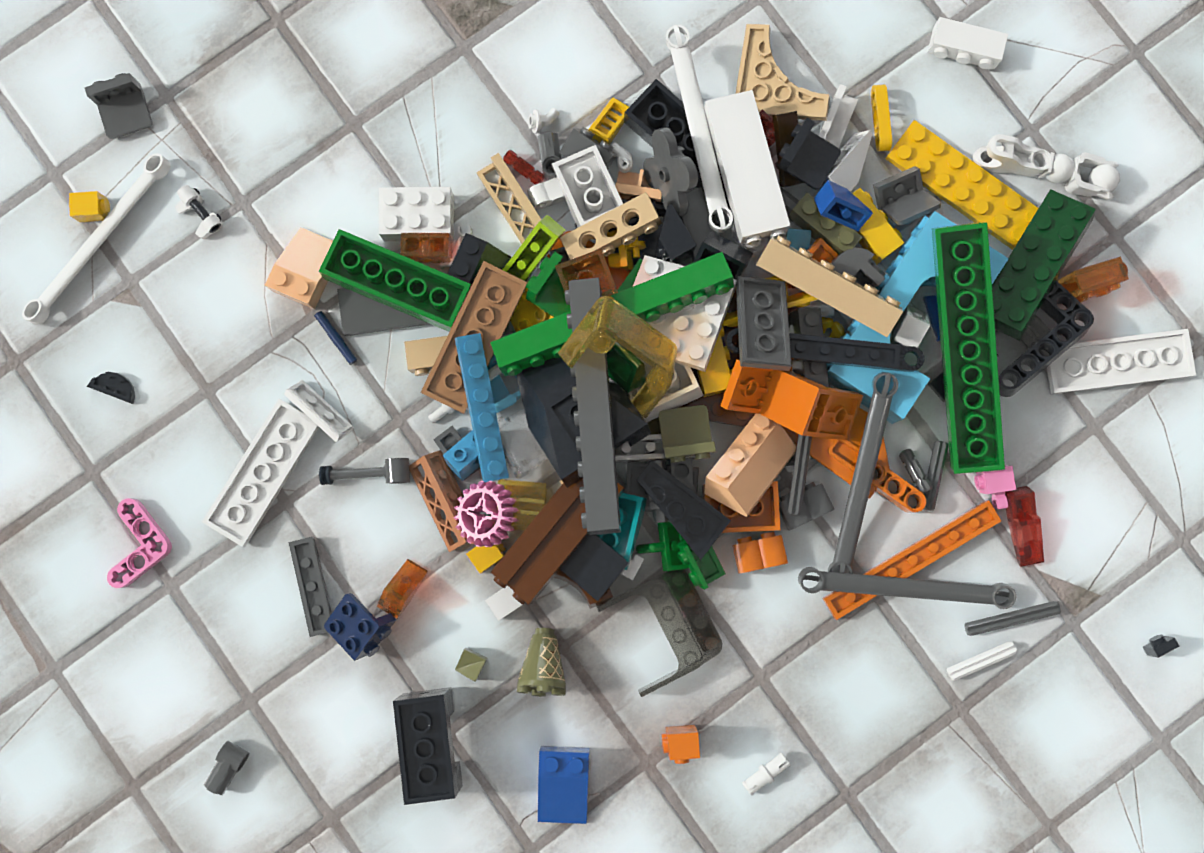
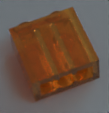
M1120 256L1075 270L1059 279L1058 282L1077 300L1084 302L1089 300L1088 298L1094 296L1096 298L1121 288L1120 284L1129 279L1128 268Z

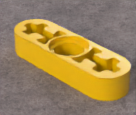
M885 84L873 85L871 88V105L877 152L890 151L892 148V132L887 87Z

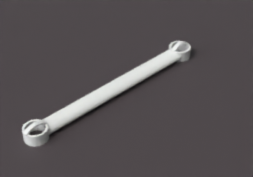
M674 25L666 33V45L671 50L710 214L709 225L716 232H725L732 225L733 214L728 209L689 47V32L682 25ZM673 33L676 35L677 45L669 41L670 35ZM680 33L686 37V41L683 44ZM716 212L719 216L720 227L712 222V217ZM723 212L729 217L727 225H725Z
M156 153L146 160L144 172L38 299H33L26 304L22 312L25 320L34 325H40L47 320L50 314L49 307L151 184L168 174L171 166L166 158Z

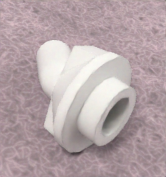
M552 108L546 115H542L539 110H534L533 114L529 115V128L532 129L534 134H537L543 127L550 125L559 116L558 110Z

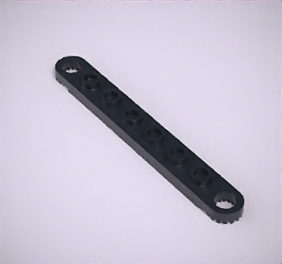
M735 328L728 334L726 346L730 352L740 354L739 348L732 344V337L739 335L738 328ZM789 333L791 360L904 372L918 370L925 360L923 352L915 346ZM907 353H913L917 357L916 365L906 364L907 362H905L904 358Z

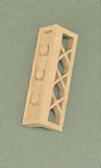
M497 153L491 157V164L476 173L522 244L525 241L523 238L524 228L534 229L541 218L500 154ZM496 169L500 175L498 184L488 182L484 176ZM500 189L510 191L512 194L510 203L501 202L498 199ZM512 208L523 211L522 223L512 221L510 217Z

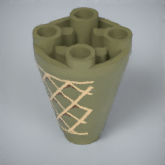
M536 628L518 678L517 693H531V696L545 697L546 693L551 692V695L565 696L566 682L554 629Z

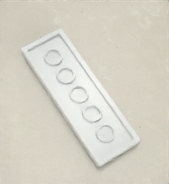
M1188 329L1077 342L1047 367L1051 394L1196 376ZM1044 350V355L1049 356V353Z
M278 399L202 523L240 546L246 547L318 431L319 426L305 413Z

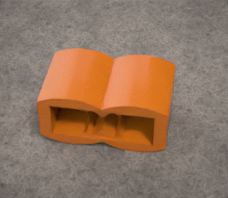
M775 531L760 534L761 539L752 541L751 536L737 539L738 544L732 545L738 574L787 564L788 560L782 535L775 536Z

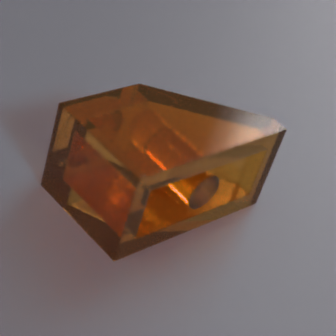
M407 559L384 588L377 607L388 614L391 613L398 619L412 600L428 570Z

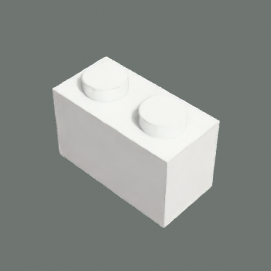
M908 304L893 327V338L896 344L918 348L930 327L928 313Z

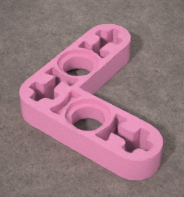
M131 498L122 500L118 505L117 511L141 546L108 572L107 581L114 588H123L132 584L165 558L172 549L169 538L139 500ZM127 505H134L135 507L132 509L136 516H143L137 519L133 514L126 513L129 509ZM144 521L150 524V531L146 535L141 534L139 531V526ZM153 537L157 543L163 542L161 546L162 552L155 551L156 543L153 540L147 541V539ZM138 555H142L145 559V565L141 569L136 568L134 565V559ZM128 569L131 571L122 577L123 581H116L118 578L117 572L124 573Z

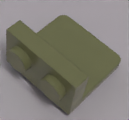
M705 405L660 411L659 422L665 460L671 459V463L686 461L685 457L695 456L696 460L710 458V454L716 451L715 442L711 438L708 409Z

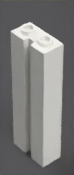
M753 90L705 101L704 110L740 244L754 245L761 242V238L766 236L768 238L773 236L776 239L778 235L784 237L785 233L788 232L790 222Z

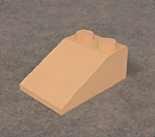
M300 227L275 262L265 286L277 294L315 309L328 283L318 271L333 241Z

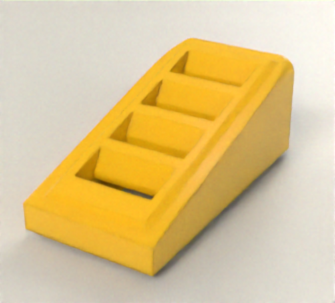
M612 97L588 129L595 134L593 138L598 142L603 140L611 144L624 124V112L629 106ZM614 109V110L618 111L619 113H621L622 115L619 116L618 114L612 112L611 110ZM608 116L609 118H611V119H613L614 121H616V123H614L613 121L609 120V119L606 118V117ZM603 124L604 126L608 127V128L611 129V130L609 131L608 129L604 128V127L601 126V125Z

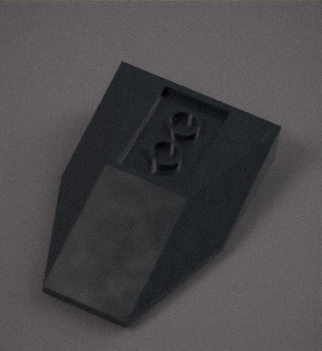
M570 352L561 358L554 357L546 360L544 364L538 367L531 366L523 369L521 373L516 375L528 428L567 488L583 478L579 477L578 462L582 461L581 452H577L576 436H580V428L575 426L574 411H578V402L573 401L572 387L576 386V377L571 376L570 362L575 361L574 353ZM609 377L614 448L616 449L625 442L631 447L650 435L651 431L648 423L620 385Z

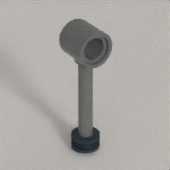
M409 458L385 459L384 467L333 470L330 465L320 466L319 481L321 485H332L333 480L384 476L386 484L410 482Z

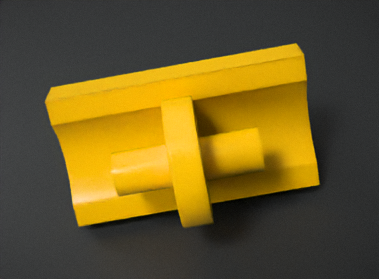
M617 228L616 230L608 232L607 237L615 236L617 233ZM636 237L637 239L633 243L620 245L619 253L608 256L609 266L613 269L623 268L627 272L631 271L634 268L633 258H640L639 250L646 248L645 241H638V237Z

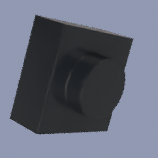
M1160 634L1149 639L1150 643L1143 646V649L1147 656L1159 658L1180 646L1175 637Z

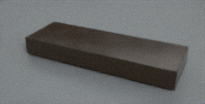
M797 111L772 115L778 164L782 159L779 153L785 143L790 145L794 139L791 134L798 124ZM778 168L780 187L803 183Z

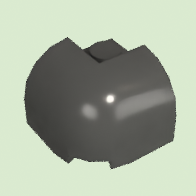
M848 249L830 262L835 266L834 271L843 274L845 271L857 278L855 282L863 287L865 284L877 287L885 280V273L871 260L874 254L867 249Z

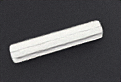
M1006 642L947 668V674L951 680L956 681L1017 654V649L1013 642Z

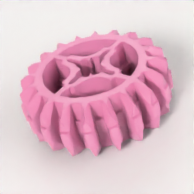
M480 481L478 484H470V489L463 490L464 497L457 498L460 506L454 507L458 511V515L453 518L459 520L456 528L462 530L460 536L467 538L466 542L475 544L477 547H492L493 545L502 544V539L509 538L507 531L512 532L515 530L511 526L512 522L518 521L513 517V513L519 510L512 507L516 502L514 498H510L512 492L505 490V486L502 484H497L493 481L486 483ZM480 512H486L487 514H491L492 516H485V514H481Z

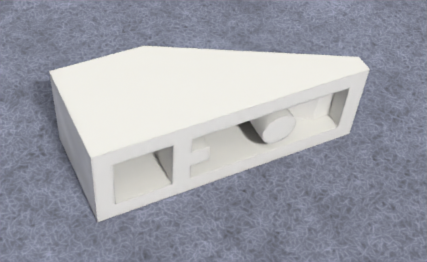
M871 130L855 133L840 149V156L820 188L830 180L847 188L851 193L853 192L852 189L858 184L873 134Z

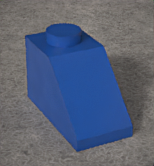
M830 180L824 184L814 197L822 216L856 231H859L873 214L847 188Z

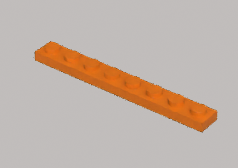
M986 500L862 575L908 578L1000 523L1001 519L990 501ZM832 592L822 599L834 619L838 620L878 595Z

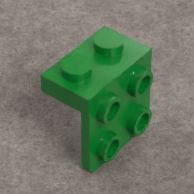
M554 252L550 258L547 256L544 258L539 266L541 272L537 277L533 275L526 285L528 289L526 299L552 317L571 311L570 305L566 304L565 290H569V281L581 280L560 265L563 256L557 252Z

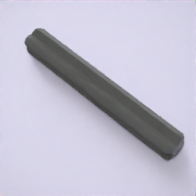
M800 434L798 435L788 505V514L792 516H800L802 512L812 437Z
M1052 601L967 622L964 627L967 635L974 636L1058 615L1061 613L1058 602Z

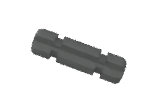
M911 449L902 451L899 457L902 463L906 464L905 468L913 483H916V488L923 494L929 492L932 486L929 480L925 479L926 475L918 460L914 459L913 451Z

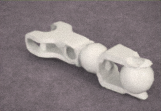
M1003 134L995 135L988 141L987 146L980 147L973 154V162L987 172L1014 173L1028 177L1038 176L1040 179L1046 177L1052 183H1063L1066 191L1070 194L1087 197L1094 195L1109 200L1114 198L1112 192L1120 182V173L1116 169L1119 166L1117 162L1106 161L1103 157L1087 152L1072 160L1070 156L1064 153H1049L1044 149L1025 145L1016 137ZM996 142L1001 143L1003 146L996 147ZM981 154L988 155L990 158H992L991 162H983L981 159ZM1034 160L1038 162L1039 167L1034 163ZM1079 166L1093 168L1088 176V183L1081 180Z

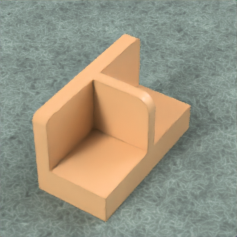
M640 169V174L618 172L615 187L621 200L629 201L646 192L650 199L661 203V191L653 189L648 185L643 169Z

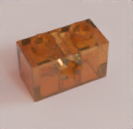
M401 233L400 255L419 263L451 262L452 238L449 233Z

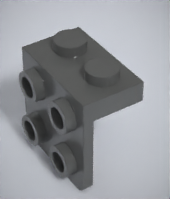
M121 73L112 79L96 81L92 85L84 87L87 97L98 107L108 138L116 139L152 126V119L141 84L130 73Z
M916 166L873 184L878 210H882L897 225L910 224L913 220L930 215L935 210L941 208L940 201L923 189L920 169Z

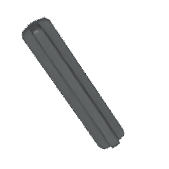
M935 441L926 478L929 480L932 488L929 492L924 493L926 498L924 510L934 511L948 450V443L944 441Z

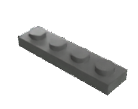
M312 536L288 542L309 636L313 637L328 633L324 628V624L332 612L315 537Z

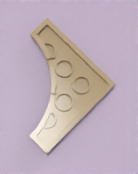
M746 24L735 94L753 90L759 115L763 118H773L772 115L797 111L798 119L806 120V118H809L811 120L827 121L830 95L812 92L802 87L799 88L790 82L773 59L770 47V25Z

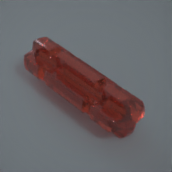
M508 150L504 155V162L510 166L513 165L517 172L527 179L530 178L533 184L536 185L543 182L544 174L539 170L535 171V167L523 158L518 157L514 151Z

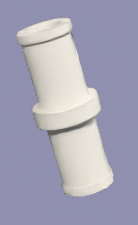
M780 752L778 756L765 766L763 764L760 765V770L742 783L747 791L754 795L756 791L768 782L770 784L774 782V777L791 765Z

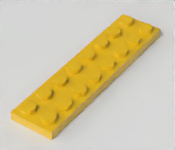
M915 120L885 158L901 171L914 166L918 167L921 173L922 184L926 189L974 223L987 222L988 233L1012 250L1038 210V207Z

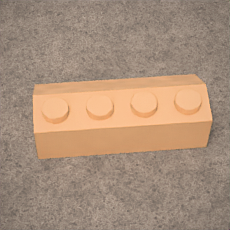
M756 413L706 476L704 494L747 517L794 455L797 446L780 424Z

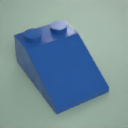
M540 747L538 822L587 824L590 748Z

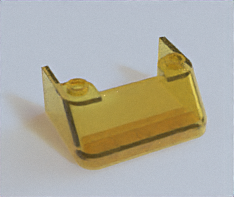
M600 297L562 346L558 354L569 367L573 368L587 348L602 354L608 352L618 342L652 366L653 369L647 375L646 382L631 401L644 418H647L672 384L677 346L672 340L613 297Z

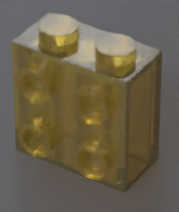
M498 480L497 484H502L505 486V490L512 492L510 498L516 500L512 507L519 510L513 513V517L518 521L512 522L511 526L515 530L525 531L546 505L548 485L546 483Z

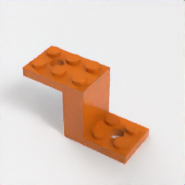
M736 359L721 407L727 410L761 414L802 436L847 440L864 395L853 391L825 387L790 370L740 366V360Z

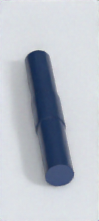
M322 311L317 312L314 317L327 333L330 340L338 348L349 365L354 364L357 358L324 313Z

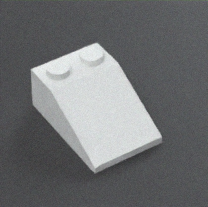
M596 145L552 163L577 227L623 204Z

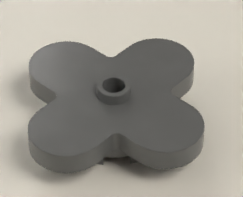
M664 127L655 130L652 134L654 156L644 161V176L651 188L661 191L665 210L667 206L672 204L680 217L687 213L688 201L686 194L696 187L698 174L691 158L684 156L682 153L685 149L677 146L673 132L669 128Z

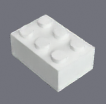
M451 187L379 188V235L383 241L454 240V194Z

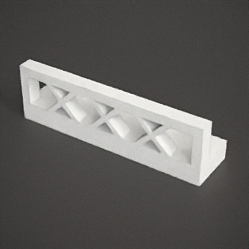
M841 84L829 107L827 121L823 122L818 135L838 148L858 99L845 95L846 86Z

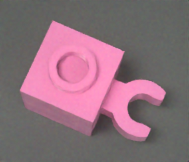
M1005 465V470L976 472L977 475L974 477V482L977 490L982 494H992L993 508H1008L1005 491L1016 490L1013 466Z

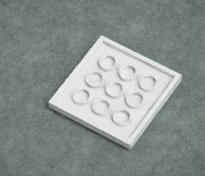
M645 255L633 286L684 266ZM733 279L734 288H731L729 292L723 295H713L700 304H690L679 312H670L662 315L656 321L639 324L633 330L618 332L614 334V337L629 350L706 371L733 297L737 280Z

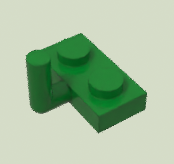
M671 522L658 523L660 542L639 544L636 547V551L639 554L661 552L663 571L688 569V565H684L678 556L680 549L677 544L684 541V539Z

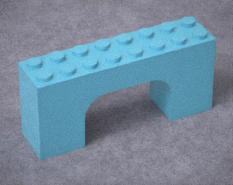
M936 211L929 217L925 215L912 230L911 237L908 241H905L898 251L899 255L886 269L885 272L888 275L885 274V280L879 286L874 287L879 290L877 294L885 299L887 296H891L901 302L899 306L904 311L919 287L931 286L936 288L932 228L956 224ZM989 246L991 281L993 284L1009 258ZM855 319L847 328L850 333H846L841 338L890 344V334L888 337H885ZM827 364L828 382L838 389L864 395L861 404L868 409L873 394V378L881 372L893 374L899 384L897 392L892 397L887 421L891 424L901 421L906 417L930 380L929 377L918 370L904 372ZM885 375L876 382L877 391L882 393ZM892 377L890 379V384L887 393H889L894 386Z

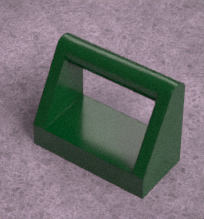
M609 332L605 333L609 377L627 393L645 384L647 374L644 363Z

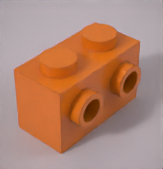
M695 725L665 727L666 734H661L662 749L664 753H668L670 760H674L676 764H685L690 762L689 759L700 758L699 736Z

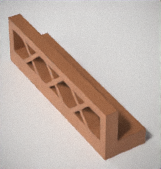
M439 450L424 455L409 465V469L448 551L451 552L468 543L466 542L467 538L460 536L462 530L456 528L459 520L453 518L458 515V511L454 507L460 506L457 498L464 496L451 469L444 460L442 451ZM420 465H422L425 471V478L422 477L418 469ZM430 488H432L436 494L435 499L432 498L430 494ZM441 509L445 512L446 520L441 517ZM451 531L455 533L458 539L457 543H454L451 537Z

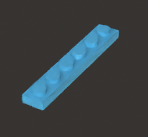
M481 334L456 337L455 343L482 479L486 483L509 478Z

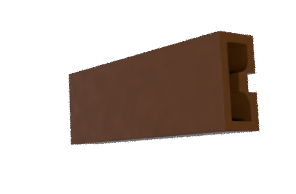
M583 478L568 488L564 483L560 486L491 571L495 576L493 580L504 589L507 586L510 587L514 592L512 596L523 605L525 602L528 605L532 604L589 534L587 528L583 529L581 514L586 513L585 503H581L579 490L580 487H584ZM617 482L618 497H620L625 488Z

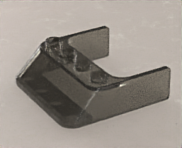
M684 569L666 571L597 606L598 612H601L632 595L644 596L648 600L678 660L677 670L638 689L641 697L696 670L718 655L722 650V640L695 586Z

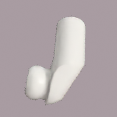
M613 142L611 146L614 147L612 151L617 154L618 169L622 173L631 171L633 167L632 154L618 143Z

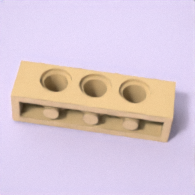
M645 192L561 236L560 239L571 262L577 268H583L591 265L594 262L593 260L601 255L604 257L612 254L615 248L620 245H629L636 241V237L644 233L650 234L656 231L662 222L651 199ZM639 217L636 225H628L631 218ZM617 228L615 236L607 237L610 229ZM596 239V243L592 248H586L589 240Z

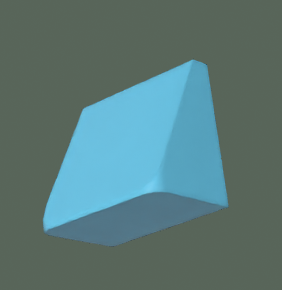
M788 229L786 239L791 242L790 246L794 249L799 250L801 247L808 250L811 230Z

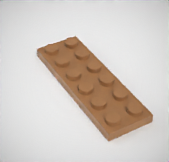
M483 261L420 393L463 414L466 413L468 403L455 338L480 333L488 368L494 355L490 342L503 337L528 282Z

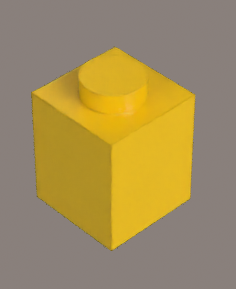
M98 191L69 193L70 217L79 222L103 221L110 212L109 200Z
M503 544L493 545L492 547L476 546L466 555L481 574L502 559L506 548Z

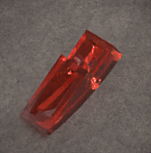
M1028 486L1005 491L1008 508H1006L1007 520L1019 566L1043 563L1041 518L1036 513L1035 492Z

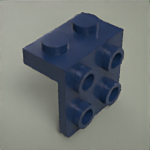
M352 593L344 595L325 622L324 628L347 654L356 661L365 656L371 657L379 650V643L392 632L391 627L397 619L391 613L375 618Z

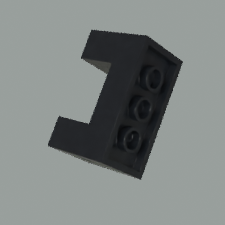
M452 687L403 693L393 700L404 805L455 799L463 785L460 761L455 762L450 723V716L454 713Z

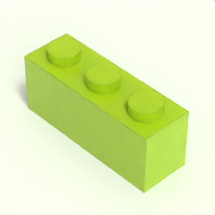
M547 214L538 222L503 268V271L527 281L566 229Z

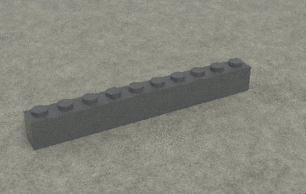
M599 278L569 281V290H565L566 304L571 307V313L567 314L568 329H572L573 337L569 338L568 341L570 353H574L575 361L570 362L571 376L576 377V386L572 387L573 401L578 402V411H574L575 426L580 428V436H576L577 452H581L582 461L578 462L579 477H583L584 487L579 489L581 503H585L586 513L581 514L583 529L587 528V532L590 535L620 533L621 522L602 288Z

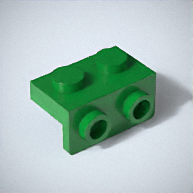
M685 540L677 544L680 549L678 556L684 565H688L691 571L688 575L695 587L698 586L705 590L709 588V583L726 574L712 546L700 560Z

